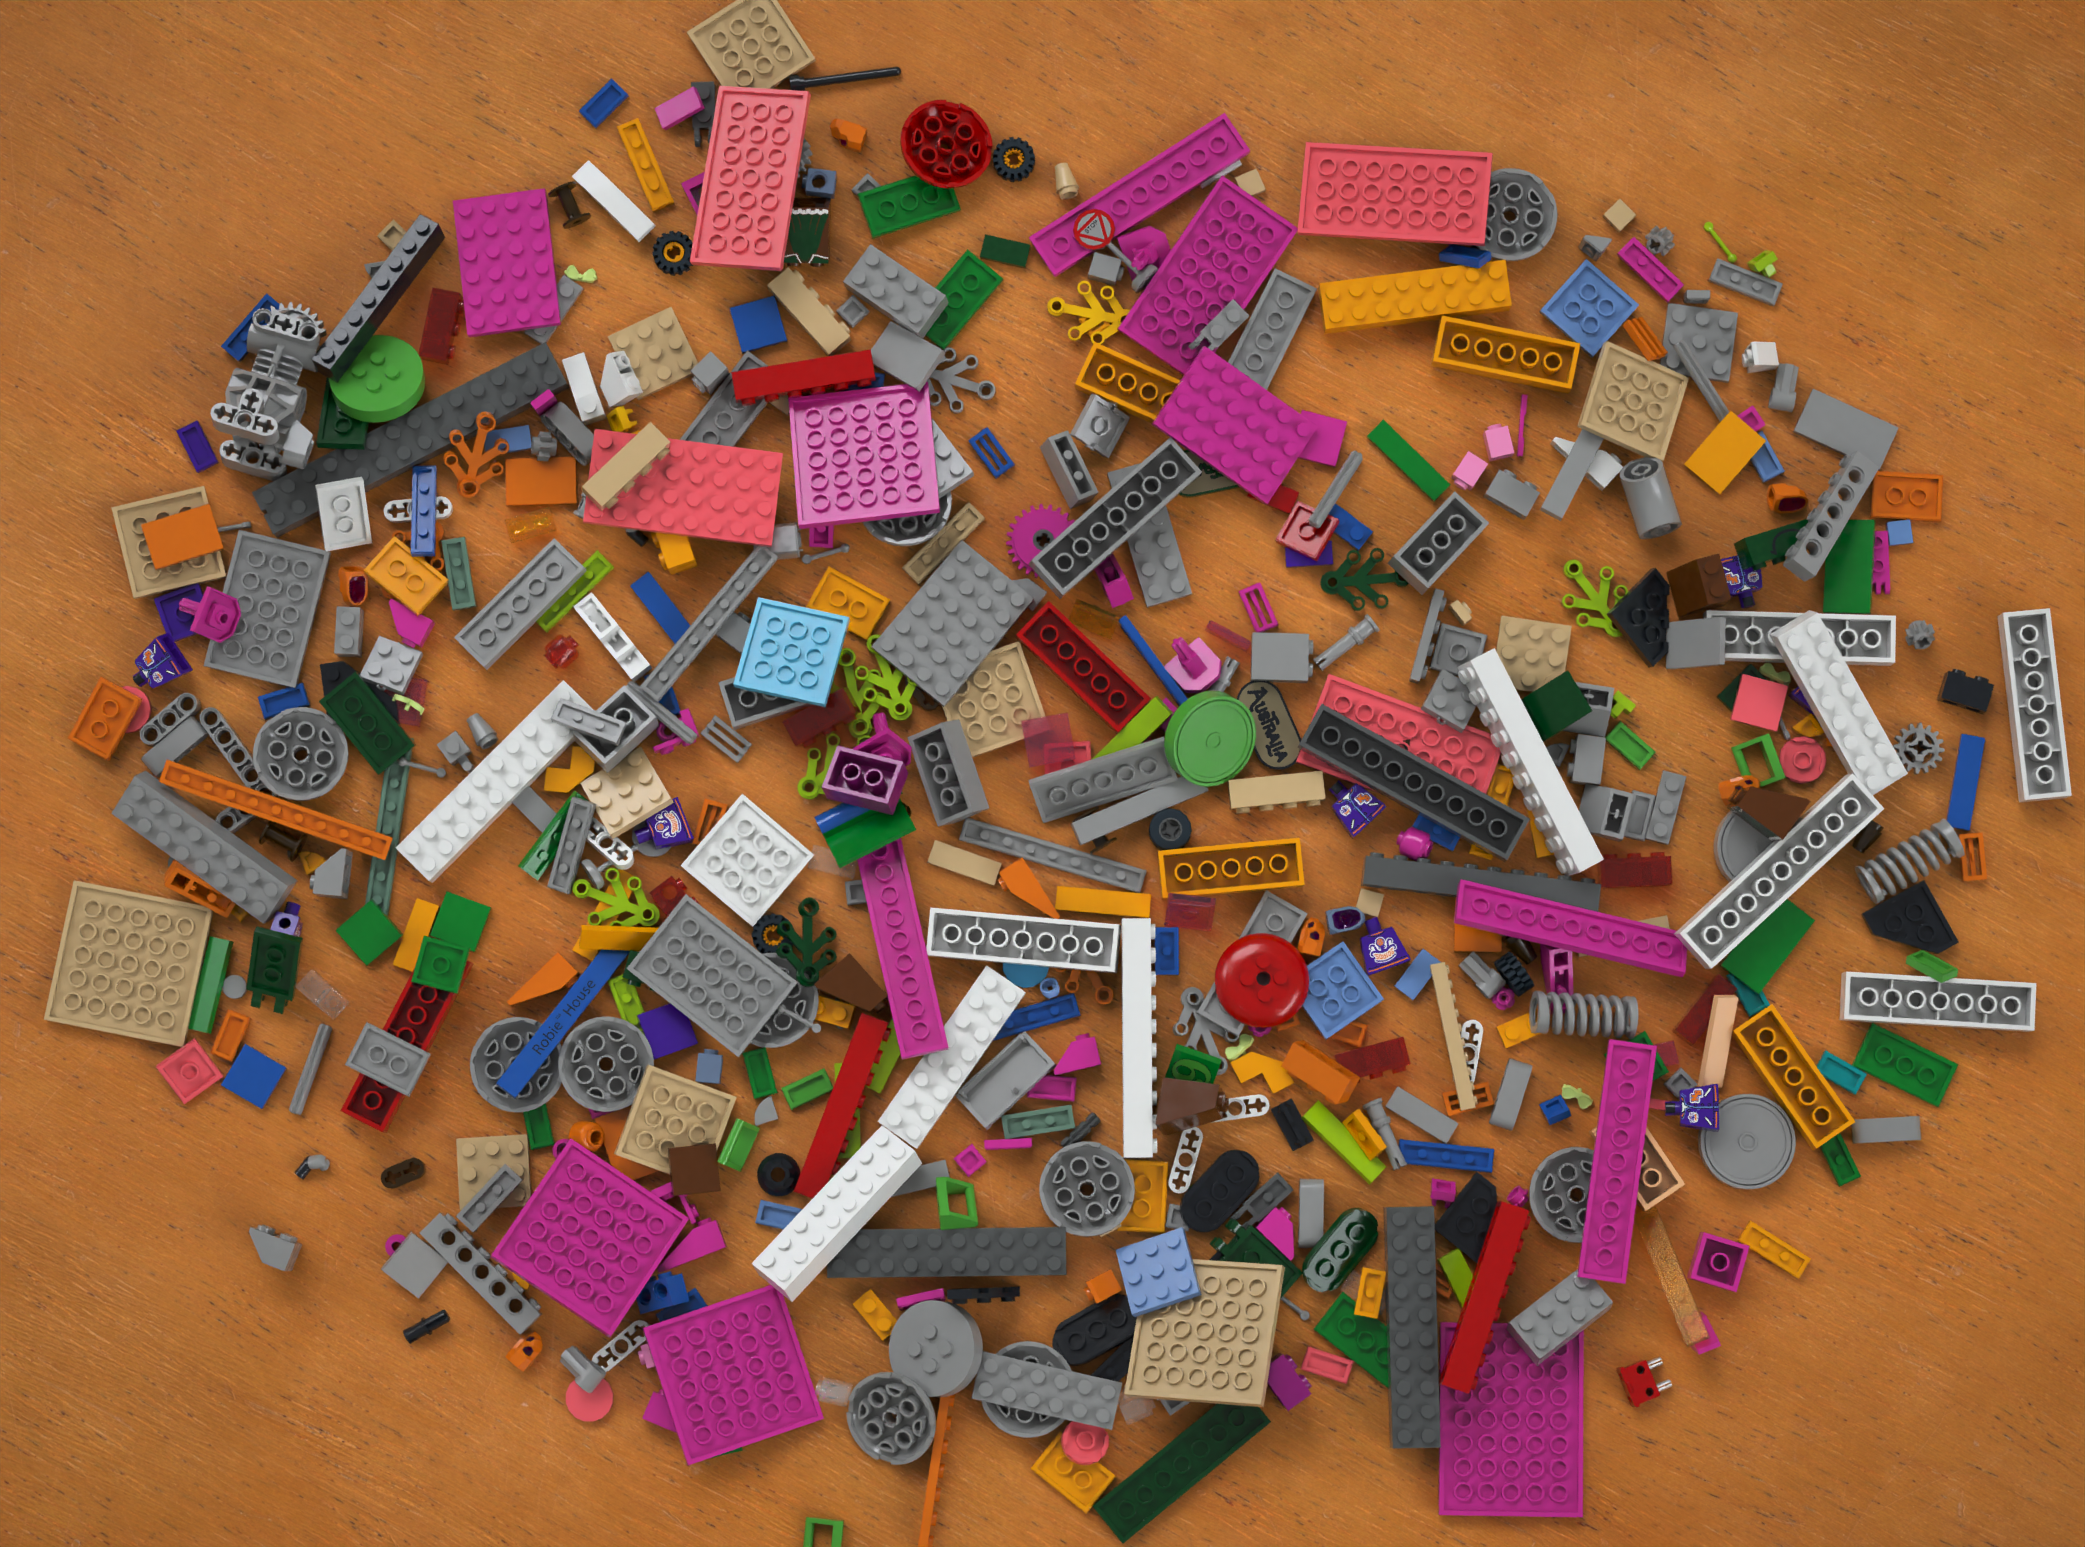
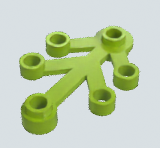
M1569 560L1563 567L1564 575L1569 579H1575L1590 600L1566 594L1562 598L1563 607L1566 609L1575 607L1599 611L1604 619L1592 618L1587 613H1580L1576 617V624L1581 628L1587 626L1604 628L1606 633L1612 637L1622 636L1619 629L1612 627V621L1607 616V613L1610 611L1607 606L1610 580L1614 576V570L1609 566H1605L1600 570L1599 577L1601 580L1598 594L1582 573V564L1578 560ZM1570 565H1576L1578 571L1572 573L1569 569ZM1603 570L1610 571L1611 575L1609 578L1603 576ZM1618 585L1614 589V606L1624 597L1617 595V589H1623L1626 595L1628 593V589L1626 586ZM1567 597L1573 599V604L1570 606L1565 603V598ZM1585 616L1587 623L1581 624L1579 617Z
M872 635L867 640V648L870 653L875 654L884 678L869 672L865 666H858L855 669V676L860 681H868L888 690L891 699L878 695L872 687H868L863 691V698L866 702H874L889 709L893 719L904 721L912 713V705L909 701L917 685L907 678L908 684L902 696H900L898 686L904 674L897 669L892 674L888 661L871 648L872 641L877 640L880 635ZM863 669L867 672L864 677L858 676L859 670ZM867 692H874V697L872 699L866 698ZM903 705L905 710L900 713L896 711V707Z
M843 648L838 663L844 668L849 694L836 686L834 681L832 682L833 686L830 689V693L851 706L853 716L841 710L836 702H829L825 709L829 716H836L848 724L851 735L859 739L861 736L870 735L872 731L870 720L878 708L882 706L872 702L864 714H862L863 691L868 687H873L874 684L865 681L858 691L853 664L856 661L855 653L849 648ZM845 654L851 656V660L847 663L842 661V657ZM872 669L869 671L871 673L875 672L881 677V673L878 670ZM877 692L878 695L885 697L883 693ZM830 705L837 706L835 713L828 711ZM858 723H863L865 725V729L863 731L856 730V725Z
M829 734L826 738L828 746L824 771L817 776V762L821 759V751L818 748L808 750L807 774L799 781L797 787L799 794L803 798L814 799L819 794L825 795L822 784L836 747L840 745V738L837 734ZM861 736L857 740V745L871 738V736ZM831 737L838 739L836 745L829 744ZM812 751L819 753L817 759L810 758ZM807 784H813L814 789L812 792L805 790Z
M609 868L605 873V877L611 882L617 897L592 888L591 884L585 879H579L573 884V893L578 898L584 899L589 896L612 905V907L599 913L591 912L588 915V923L590 925H600L602 921L625 911L635 915L622 922L615 920L610 926L616 923L627 927H632L639 923L644 926H653L660 918L658 907L653 903H648L642 890V881L636 876L628 879L627 886L630 890L634 891L639 906L629 902L619 879L620 873L616 868ZM611 871L617 873V877L613 880L608 877ZM634 879L639 881L637 888L630 886V882ZM580 884L586 886V891L583 893L578 892ZM646 910L652 912V916L649 919L643 916ZM593 915L599 916L598 923L594 924L591 922Z

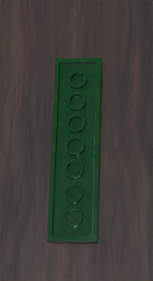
M1216 1404L1095 1503L1093 1508L1124 1544L1271 1421L1259 1407Z

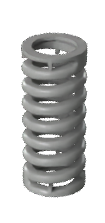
M1943 818L1940 822L1932 824L1930 831L1923 829L1920 831L1919 837L1916 835L1909 837L1908 843L1905 841L1898 843L1897 849L1894 847L1887 849L1886 855L1878 854L1875 861L1867 860L1864 867H1855L1862 887L1875 904L1883 901L1888 893L1890 895L1896 893V888L1887 875L1884 864L1890 869L1899 887L1902 889L1907 887V882L1898 869L1895 858L1901 863L1910 881L1913 883L1918 881V876L1909 863L1906 852L1912 857L1921 875L1924 877L1929 875V870L1919 855L1917 846L1923 851L1932 869L1935 871L1940 869V864L1930 849L1928 840L1934 845L1944 864L1951 863L1949 854L1956 858L1965 855L1958 835L1946 819ZM1938 833L1945 838L1949 846L1947 850L1941 843ZM1873 870L1881 878V881L1885 886L1886 890H1881L1880 886L1876 882Z
M1534 991L1532 994L1529 1008V1023L1532 1033L1547 1034L1550 1025L1549 1007L1551 1002H1553L1552 1032L1555 1035L1560 1034L1563 1023L1562 1006L1565 1002L1564 1031L1566 1035H1572L1574 1032V1007L1576 1003L1578 1004L1576 1030L1579 1036H1584L1587 1030L1588 1004L1591 1007L1589 1034L1592 1037H1596L1599 1032V1008L1601 1004L1603 1006L1601 1017V1033L1603 1037L1608 1038L1611 1034V1009L1613 1005L1615 1006L1614 1036L1621 1038L1625 1034L1627 1038L1633 1039L1636 1034L1638 1003L1634 996H1624L1620 999L1616 995L1607 998L1605 995L1600 994L1595 998L1593 994H1586L1583 997L1579 993H1574L1570 996L1566 992L1559 994V996L1556 992H1549L1545 995L1543 991ZM1538 1004L1537 1022H1535V1011Z

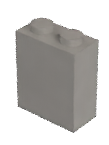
M1252 632L1250 682L1307 683L1308 677L1313 676V663H1309V654H1313V640H1309V634Z

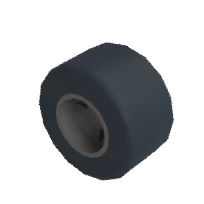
M1172 808L1163 809L1158 812L1151 820L1149 827L1150 839L1160 850L1183 848L1189 841L1192 832L1191 822L1188 817L1180 810Z

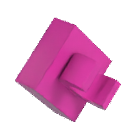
M1432 1178L1430 1191L1432 1205L1436 1206L1437 1200H1444L1445 1208H1448L1450 1202L1455 1200L1456 1182Z

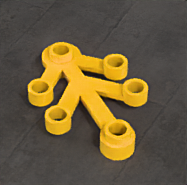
M1081 281L1077 286V291L1080 295L1084 296L1092 309L1066 304L1059 297L1049 300L1047 310L1054 317H1059L1066 313L1090 318L1078 327L1074 326L1069 329L1068 338L1071 341H1078L1083 334L1103 321L1113 323L1102 332H1094L1091 335L1092 344L1095 342L1093 340L1095 335L1102 337V341L1098 343L1102 345L1104 340L1118 332L1117 329L1121 324V318L1126 317L1130 311L1121 307L1114 296V289L1111 286H1104L1100 291V296L1103 300L1108 301L1115 314L1105 312L1091 291V284L1088 281ZM1086 284L1089 290L1082 292L1080 286ZM1105 289H1109L1112 292L1110 297L1103 295ZM1053 303H1060L1061 309L1054 310L1052 308ZM1072 330L1079 332L1077 338L1071 337L1070 333Z

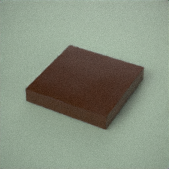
M716 1143L668 1148L672 1196L721 1191Z

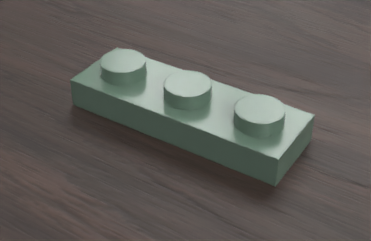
M459 537L441 540L447 579L449 580L448 586L452 610L477 607L466 538Z
M1072 1104L1001 1116L1005 1139L1075 1128Z

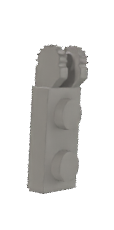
M1233 299L1199 332L1200 335L1188 347L1191 350L1195 349L1205 338L1211 344L1208 347L1211 351L1214 348L1217 349L1249 315Z

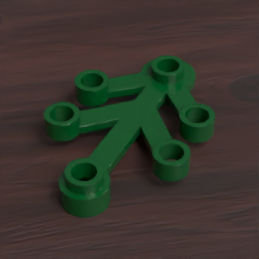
M1374 548L1371 551L1370 557L1354 576L1344 577L1350 567L1358 564L1361 559V555L1357 550L1349 551L1346 560L1336 571L1326 572L1320 581L1321 588L1325 593L1330 595L1339 594L1351 604V608L1354 611H1361L1365 606V600L1360 596L1355 597L1345 587L1355 586L1374 602L1376 608L1384 609L1389 602L1387 596L1379 595L1369 585L1394 583L1398 587H1406L1409 583L1406 580L1401 581L1398 578L1399 573L1396 571L1394 573L1367 575L1376 563L1381 562L1384 558V552L1380 548ZM1376 551L1380 552L1381 558L1374 559L1373 553ZM1355 553L1358 556V560L1351 561L1349 555ZM1331 578L1337 582L1334 587L1328 584V580ZM1378 598H1383L1386 603L1384 606H1379L1377 604ZM1355 600H1360L1362 602V606L1360 608H1356L1354 606L1353 602Z
M808 897L800 902L798 906L799 914L802 916V939L793 930V926L789 921H782L776 928L777 933L782 937L786 936L802 954L801 961L792 952L793 949L788 943H782L776 949L778 957L787 959L796 969V979L804 987L814 986L819 980V971L826 965H831L837 958L833 950L827 949L821 954L820 959L812 965V955L826 943L832 942L836 938L837 933L832 927H827L821 932L820 937L812 943L813 916L818 913L819 904L815 899ZM782 925L787 928V932L782 929ZM826 932L831 934V938L826 936ZM782 948L787 950V954L782 952ZM826 954L830 955L831 960L826 958ZM804 973L808 974L809 979L805 977Z

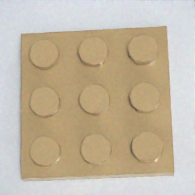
M672 307L608 336L614 351H625L626 356L630 360L631 367L643 391L641 395L637 396L638 400L691 376V370L698 364Z
M1501 616L1496 652L1515 689L1534 692L1565 672L1572 626Z
M641 747L629 753L608 773L602 769L580 782L589 800L596 804L595 810L612 839L674 803Z
M528 1134L456 1139L460 1210L471 1201L504 1164H507L523 1181L498 1208L525 1206L531 1197Z

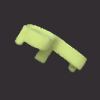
M570 265L564 271V274L571 280L587 283L597 280L596 271L593 268L587 270L584 274H579L576 267Z
M1765 663L1758 670L1762 675L1771 678L1769 681H1777L1787 686L1791 682L1789 672L1782 671L1777 673L1771 663Z
M395 694L392 701L399 700L407 703L404 708L406 711L412 706L422 715L425 710L419 703L405 696Z
M1247 1034L1240 1035L1239 1046L1227 1047L1225 1049L1228 1061L1236 1060L1241 1054L1246 1055L1245 1050L1252 1045L1254 1038Z
M1563 1085L1562 1097L1564 1099L1577 1098L1579 1107L1582 1109L1592 1105L1593 1099L1583 1093L1581 1088L1576 1089L1571 1085Z

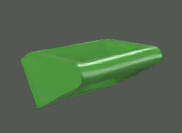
M1770 734L1731 748L1741 776L1751 775L1742 749L1759 743L1771 775L1770 779L1760 782V788L1786 778ZM1745 780L1747 785L1753 783L1752 781Z
M736 1118L717 1162L741 1172L760 1128Z
M936 1177L940 1230L978 1226L974 1185L948 1177ZM965 1193L968 1216L949 1211L948 1195Z
M806 1517L803 1547H813L815 1523L833 1525L831 1547H842L844 1520Z

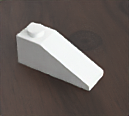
M584 352L563 359L562 362L583 424L587 426L607 419Z
M1555 437L1550 444L1567 459L1575 442ZM1598 449L1585 476L1603 491L1623 468L1620 465L1622 461L1615 454L1611 453L1609 455L1606 451Z

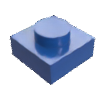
M1561 1095L1539 1104L1549 1125L1571 1116L1570 1110Z

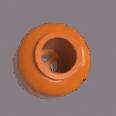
M578 1121L569 1130L568 1138L569 1140L570 1138L590 1152H594L601 1147L604 1134L601 1126L596 1122Z

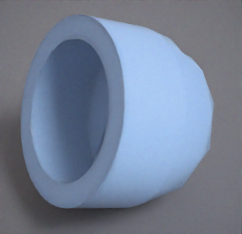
M1046 978L1040 983V990L1045 998L1051 999L1058 996L1060 987L1056 979ZM1052 986L1053 989L1049 991L1047 987Z

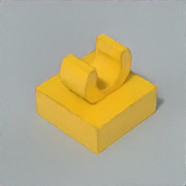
M620 406L606 415L612 431L625 433L637 424V421H629L628 415L633 412L632 409L625 410L624 406Z

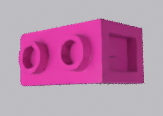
M687 708L679 711L681 718L678 719L697 734V738L700 737L690 710ZM677 737L654 746L653 749L656 754L660 752L661 755L673 752V747L682 744L683 747L691 744Z
M671 1182L651 1191V1193L663 1201L674 1197L672 1196ZM680 1195L679 1197L693 1225L698 1222L696 1218L699 1217V1213L695 1204H689L686 1197L688 1195Z

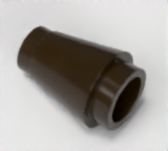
M1872 820L1856 835L1852 847L1864 853L1882 835L1881 831L1884 827Z
M1510 936L1504 939L1506 947L1524 961L1526 965L1537 958L1529 941Z

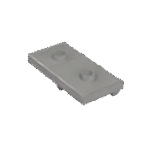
M1024 1031L961 1087L955 1096L988 1130L993 1123L1011 1109L1020 1098L1057 1065Z

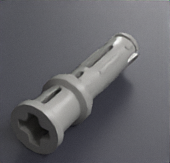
M1368 614L1364 616L1365 619L1359 624L1349 627V630H1347L1348 634L1313 659L1316 665L1325 659L1324 662L1318 665L1321 671L1356 644L1362 645L1364 640L1373 632L1378 633L1380 631Z
M1379 1098L1362 1107L1363 1110L1367 1111L1374 1130H1377L1378 1135L1381 1136L1387 1146L1385 1151L1393 1171L1408 1164L1389 1125L1391 1118L1386 1115L1381 1104L1383 1100Z

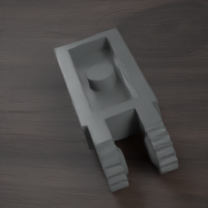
M714 81L691 82V87L697 88L705 109L692 115L695 147H701L700 130H709L708 143H710L716 107Z
M1277 1172L1248 1198L1230 1219L1237 1221L1248 1210L1253 1217L1242 1225L1246 1229L1248 1225H1253L1256 1221L1259 1222L1293 1189Z

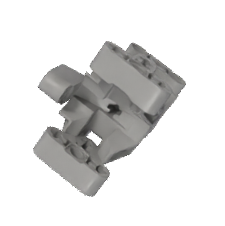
M292 302L289 303L288 308H284V305L280 303L278 310L270 306L271 311L261 308L254 312L253 323H251L247 336V351L257 355L252 370L250 372L235 368L225 391L226 403L215 404L210 412L215 429L233 436V440L223 442L219 449L224 466L270 481H275L287 475L286 465L303 470L314 445L312 440L313 434L300 423L306 406L307 390L304 387L297 386V382L302 369L318 372L312 358L321 347L319 345L320 338L327 334L326 329L323 328V321H317V313L311 315L309 307L302 311V304H299L297 308H293ZM264 320H265V323H267V325H260V324H259L261 321H264ZM281 450L284 451L283 456L279 454ZM252 458L259 459L257 463H248V461Z

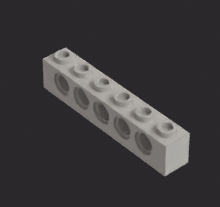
M1859 451L1851 455L1847 454L1842 458L1839 463V471L1834 473L1828 481V484H1830L1829 488L1819 496L1817 508H1814L1809 513L1807 525L1802 527L1797 533V542L1785 554L1787 558L1783 566L1804 582L1816 576L1880 468Z
M439 1213L420 1234L520 1335L523 1334L542 1315L539 1311L541 1305L532 1297L528 1299L523 1294L524 1288L516 1281L512 1283L506 1277L508 1272L499 1263L495 1266L489 1260L491 1255L482 1246L478 1249L472 1243L475 1239L466 1230L461 1232L455 1226L458 1222L449 1213L446 1215ZM448 1231L455 1234V1242L451 1245H447L443 1239L444 1234ZM464 1248H468L472 1252V1258L468 1262H464L460 1257V1253ZM481 1265H485L489 1269V1274L485 1279L477 1275V1269ZM497 1282H502L506 1287L505 1293L501 1296L494 1292V1285ZM513 1299H519L522 1302V1309L518 1313L513 1312L510 1308Z

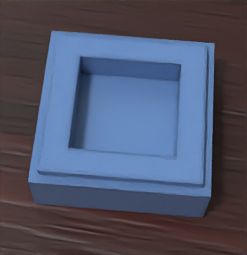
M1910 519L1886 523L1889 546L1913 543Z

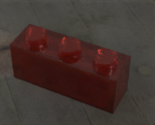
M432 287L419 349L421 360L449 365L450 359H454L456 346L453 345L454 336L458 337L460 332L458 317L459 314L464 312V300H462L463 297L459 292Z
M842 687L829 695L826 707L811 705L784 720L783 724L794 745L807 748L817 742L815 738L823 734L824 737L829 736L837 731L836 726L842 723L848 725L857 719L856 715L861 713L849 689Z
M1665 852L1650 853V857H1641V853H1629L1627 858H1617V854L1603 855L1604 860L1597 863L1598 884H1601V889L1672 885L1671 856H1665Z
M1720 974L1715 975L1676 1024L1672 1032L1690 1046L1694 1045L1709 1025L1714 995H1733L1737 988Z
M1404 1037L1333 1055L1336 1062L1360 1078L1369 1076L1370 1080L1383 1077L1384 1071L1392 1070L1393 1074L1406 1071V1066L1411 1064Z

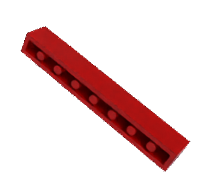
M861 1013L794 1192L813 1199L830 1181L831 1176L838 1172L841 1165L837 1161L840 1152L845 1154L849 1144V1140L846 1139L847 1133L855 1128L858 1118L854 1117L857 1108L862 1109L866 1099V1095H863L865 1086H871L875 1073L871 1072L874 1063L879 1064L883 1054V1051L880 1050L883 1041L887 1042L892 1029L888 1028L889 1022Z

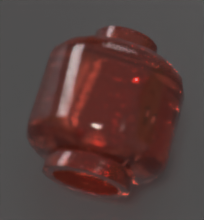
M558 634L545 646L546 654L544 656L556 669L558 667L565 669L578 658L579 652L576 648L579 644L570 635L566 638L564 635Z

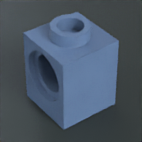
M808 168V174H803L802 188L805 189L806 196L834 199L837 173L836 171ZM821 178L825 181V185L821 188H816L812 185L813 181Z
M704 1049V1053H698L696 1082L721 1084L723 1055H718V1050Z

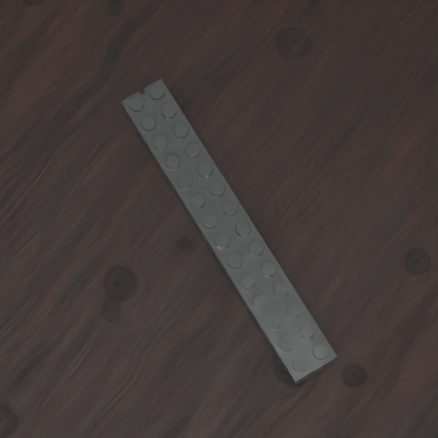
M545 342L367 433L365 450L336 449L306 464L303 470L297 469L252 492L261 511L265 514L264 517L272 533L278 538L320 516L315 485L362 477L366 493L411 470L413 466H419L456 447L449 439V433L452 430H460L464 436V441L475 437L478 431L476 417L479 413L490 412L494 416L495 426L532 408L531 401L547 389H550L555 396L570 387ZM484 417L481 419V422L487 423L489 418ZM454 435L452 439L455 441L459 440L460 435Z

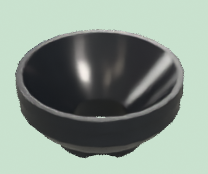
M783 1153L767 1156L760 1163L757 1171L759 1185L766 1193L773 1196H785L793 1192L800 1176L797 1162L789 1155ZM776 1167H780L785 1171V1178L781 1182H775L771 1178V1172Z

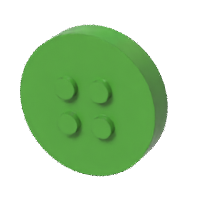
M373 335L338 383L330 378L329 383L335 403L345 414L364 422H386L406 414L418 403L425 388V374L421 358L410 344L392 336Z
M1221 691L1198 693L1183 702L1174 712L1168 723L1164 739L1166 758L1177 774L1193 784L1205 787L1223 784L1235 777L1249 761L1256 741L1255 721L1250 710L1242 702Z

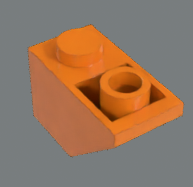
M1111 1269L1086 1281L1087 1287L1083 1288L1089 1301L1095 1300L1096 1304L1122 1290Z

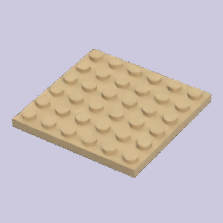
M74 880L44 1020L183 1047L186 1044L188 1026L214 911L202 905Z
M1192 1259L1201 1295L1137 1316L1124 1394L1127 1397L1264 1407L1285 1267L1275 1264Z

